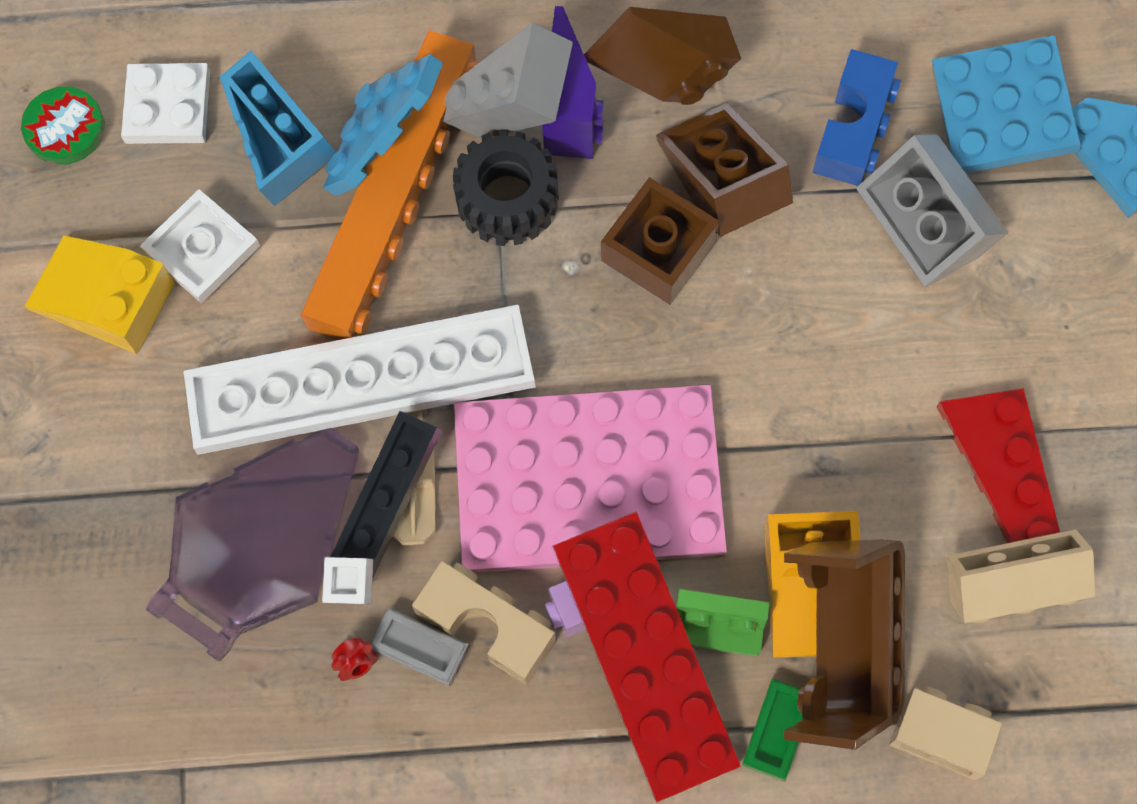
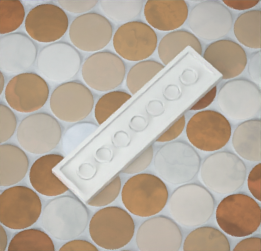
M519 305L183 371L193 449L197 455L398 415L399 411L410 413L454 404V402H465L535 388V380Z

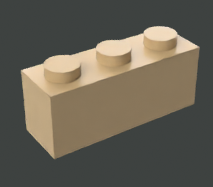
M1076 529L946 556L950 603L964 624L971 622L985 623L995 617L1015 613L1029 614L1039 608L1058 604L1072 605L1079 600L1096 597L1093 549Z

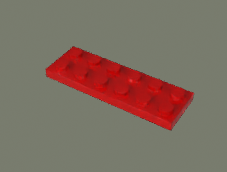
M637 511L552 545L654 800L660 802L741 767Z

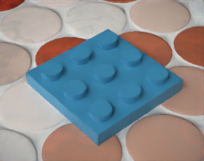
M1055 35L932 59V70L949 150L965 173L1080 152L1081 143Z

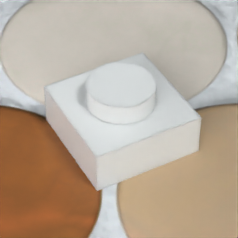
M325 557L322 603L371 604L373 559Z

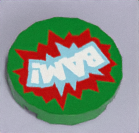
M55 87L41 92L30 101L22 115L21 132L26 145L39 159L46 162L47 160L57 162L60 165H69L85 159L96 150L101 141L99 137L102 134V129L104 131L105 121L99 105L87 92L75 87Z

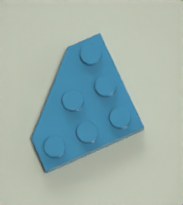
M429 54L415 62L410 61L403 68L393 73L388 72L381 79L371 84L366 83L360 88L354 100V103L357 105L354 114L342 128L340 137L343 140L340 148L327 164L326 172L329 174L323 186L325 190L338 196L360 185L367 176V172L362 168L368 166L378 153L382 156L403 131L399 123L403 122L414 108L419 111L430 98L443 65L440 60Z
M1088 97L1072 107L1081 143L1080 152L1075 154L1127 218H1130L1137 213V106Z

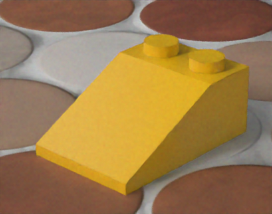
M63 235L24 307L34 313L138 354L175 282L165 265L161 262L126 248Z

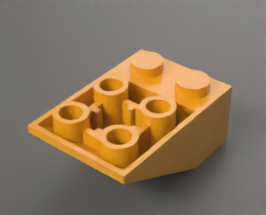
M858 511L768 514L763 529L773 658L816 657L817 589L808 588L805 585L804 579L799 577L797 564L784 563V553L811 542L861 540Z

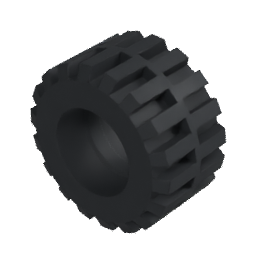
M499 130V136L493 138L490 132L481 136L482 142L480 144L473 140L467 145L468 155L461 153L457 159L458 168L453 170V188L459 216L462 221H466V227L472 234L479 231L480 239L487 243L491 237L495 238L496 245L505 246L506 240H514V245L523 244L522 237L527 235L533 240L539 236V227L545 230L551 224V216H555L558 209V176L555 162L552 163V155L547 148L541 150V142L533 137L529 142L526 141L525 133L516 131L515 136H508V130ZM505 176L520 178L529 185L528 190L523 195L509 201L495 200L483 192L490 182Z

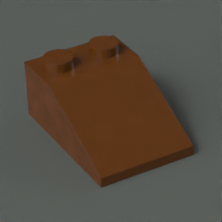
M629 7L584 54L587 63L662 102H678L682 105H691L700 101L704 93L717 81L725 78L728 75V71L742 59L725 16Z
M728 103L656 134L660 147L695 206L720 221L718 230L720 237L793 203L789 164Z

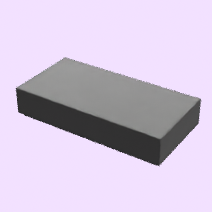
M389 607L371 641V651L449 687L469 649L468 643Z

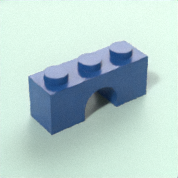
M850 50L835 103L853 109L860 119L853 123H841L828 119L812 173L856 186L861 184L864 172L873 173L880 151L872 148L875 136L884 138L891 116L890 114L883 113L886 101L890 103L895 102L901 79L894 78L898 62L861 51Z

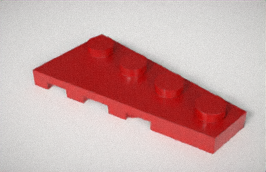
M1024 388L940 401L937 409L942 419H946L955 436L953 440L961 455H965L975 475L973 478L980 492H984L994 511L992 515L1006 542L1012 543L1060 533Z

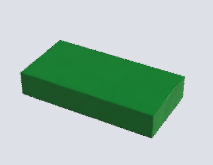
M773 678L771 679L741 766L780 781H786L799 742L784 740V730L802 720V713L798 711L797 707L800 688Z

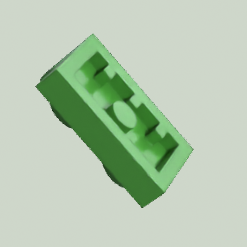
M679 589L676 609L692 647L755 657L760 655L763 631L768 621L769 602Z

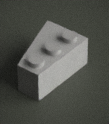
M532 22L452 83L445 98L447 108L443 122L479 138L489 132L491 137L499 135V130H508V133L555 122L573 42Z

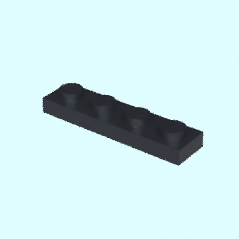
M399 411L330 556L331 558L373 559V579L441 435L442 430L403 411Z

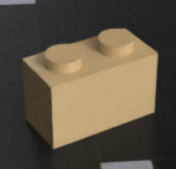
M922 686L921 690L914 688L906 696L901 716L898 719L889 746L975 781L985 776L1002 723L991 719L992 713L980 706L965 704L963 708L948 702V695L940 690L927 686Z

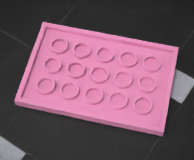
M711 385L454 402L462 565L473 573L558 568L560 565L552 545L636 511L657 561L726 556L727 549Z

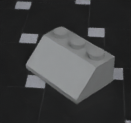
M913 135L856 187L924 287L934 284L978 259L1008 234L938 135Z

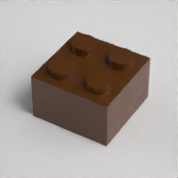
M649 177L601 240V261L671 305L717 242L720 221Z

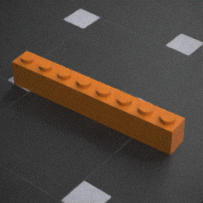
M428 30L415 61L431 54L443 63L430 98L419 111L414 108L411 114L403 122L399 123L403 128L402 133L383 156L378 153L365 170L367 176L355 192L301 312V317L307 330L336 340L357 337L358 334L363 335L367 331L372 312L369 309L374 298L382 296L387 284L388 275L386 270L390 261H396L402 251L404 238L401 236L406 225H412L417 217L419 210V201L417 200L422 188L427 190L431 185L435 172L433 163L438 153L443 154L448 146L450 131L448 129L450 124L443 122L447 108L445 105L446 95L454 81L479 63L476 61L474 44Z

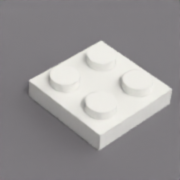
M127 64L121 137L125 144L206 143L210 69L208 64Z
M200 189L140 245L142 251L149 258L163 263L171 277L201 304L260 247L258 240Z

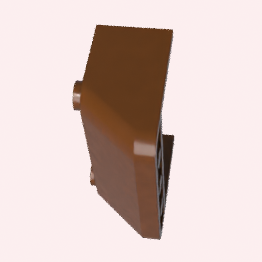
M875 539L811 542L784 553V563L797 564L799 577L804 579L805 585L808 588L817 589L816 676L812 677L806 686L800 688L797 707L798 711L802 713V720L784 730V740L856 750L900 718L905 695V549L903 543L897 540Z

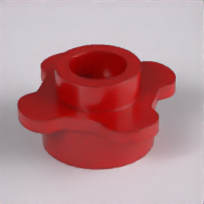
M351 638L341 643L333 651L331 667L334 671H339L338 678L340 681L362 677L377 662L378 655L376 652H371L372 645L370 642H364L362 638Z

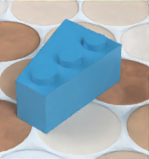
M250 51L219 77L234 120L240 129L245 152L250 158L256 175L255 180L258 189L276 206L328 163L336 152L256 55Z

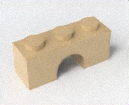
M441 561L412 604L416 615L452 637L468 619L484 617L491 620L498 627V635L487 653L489 662L527 686L556 641L555 632L550 630L553 624L533 610H530L526 615L512 606L515 600L503 590L493 586L488 591L477 584L478 576L465 566L456 563L452 568Z

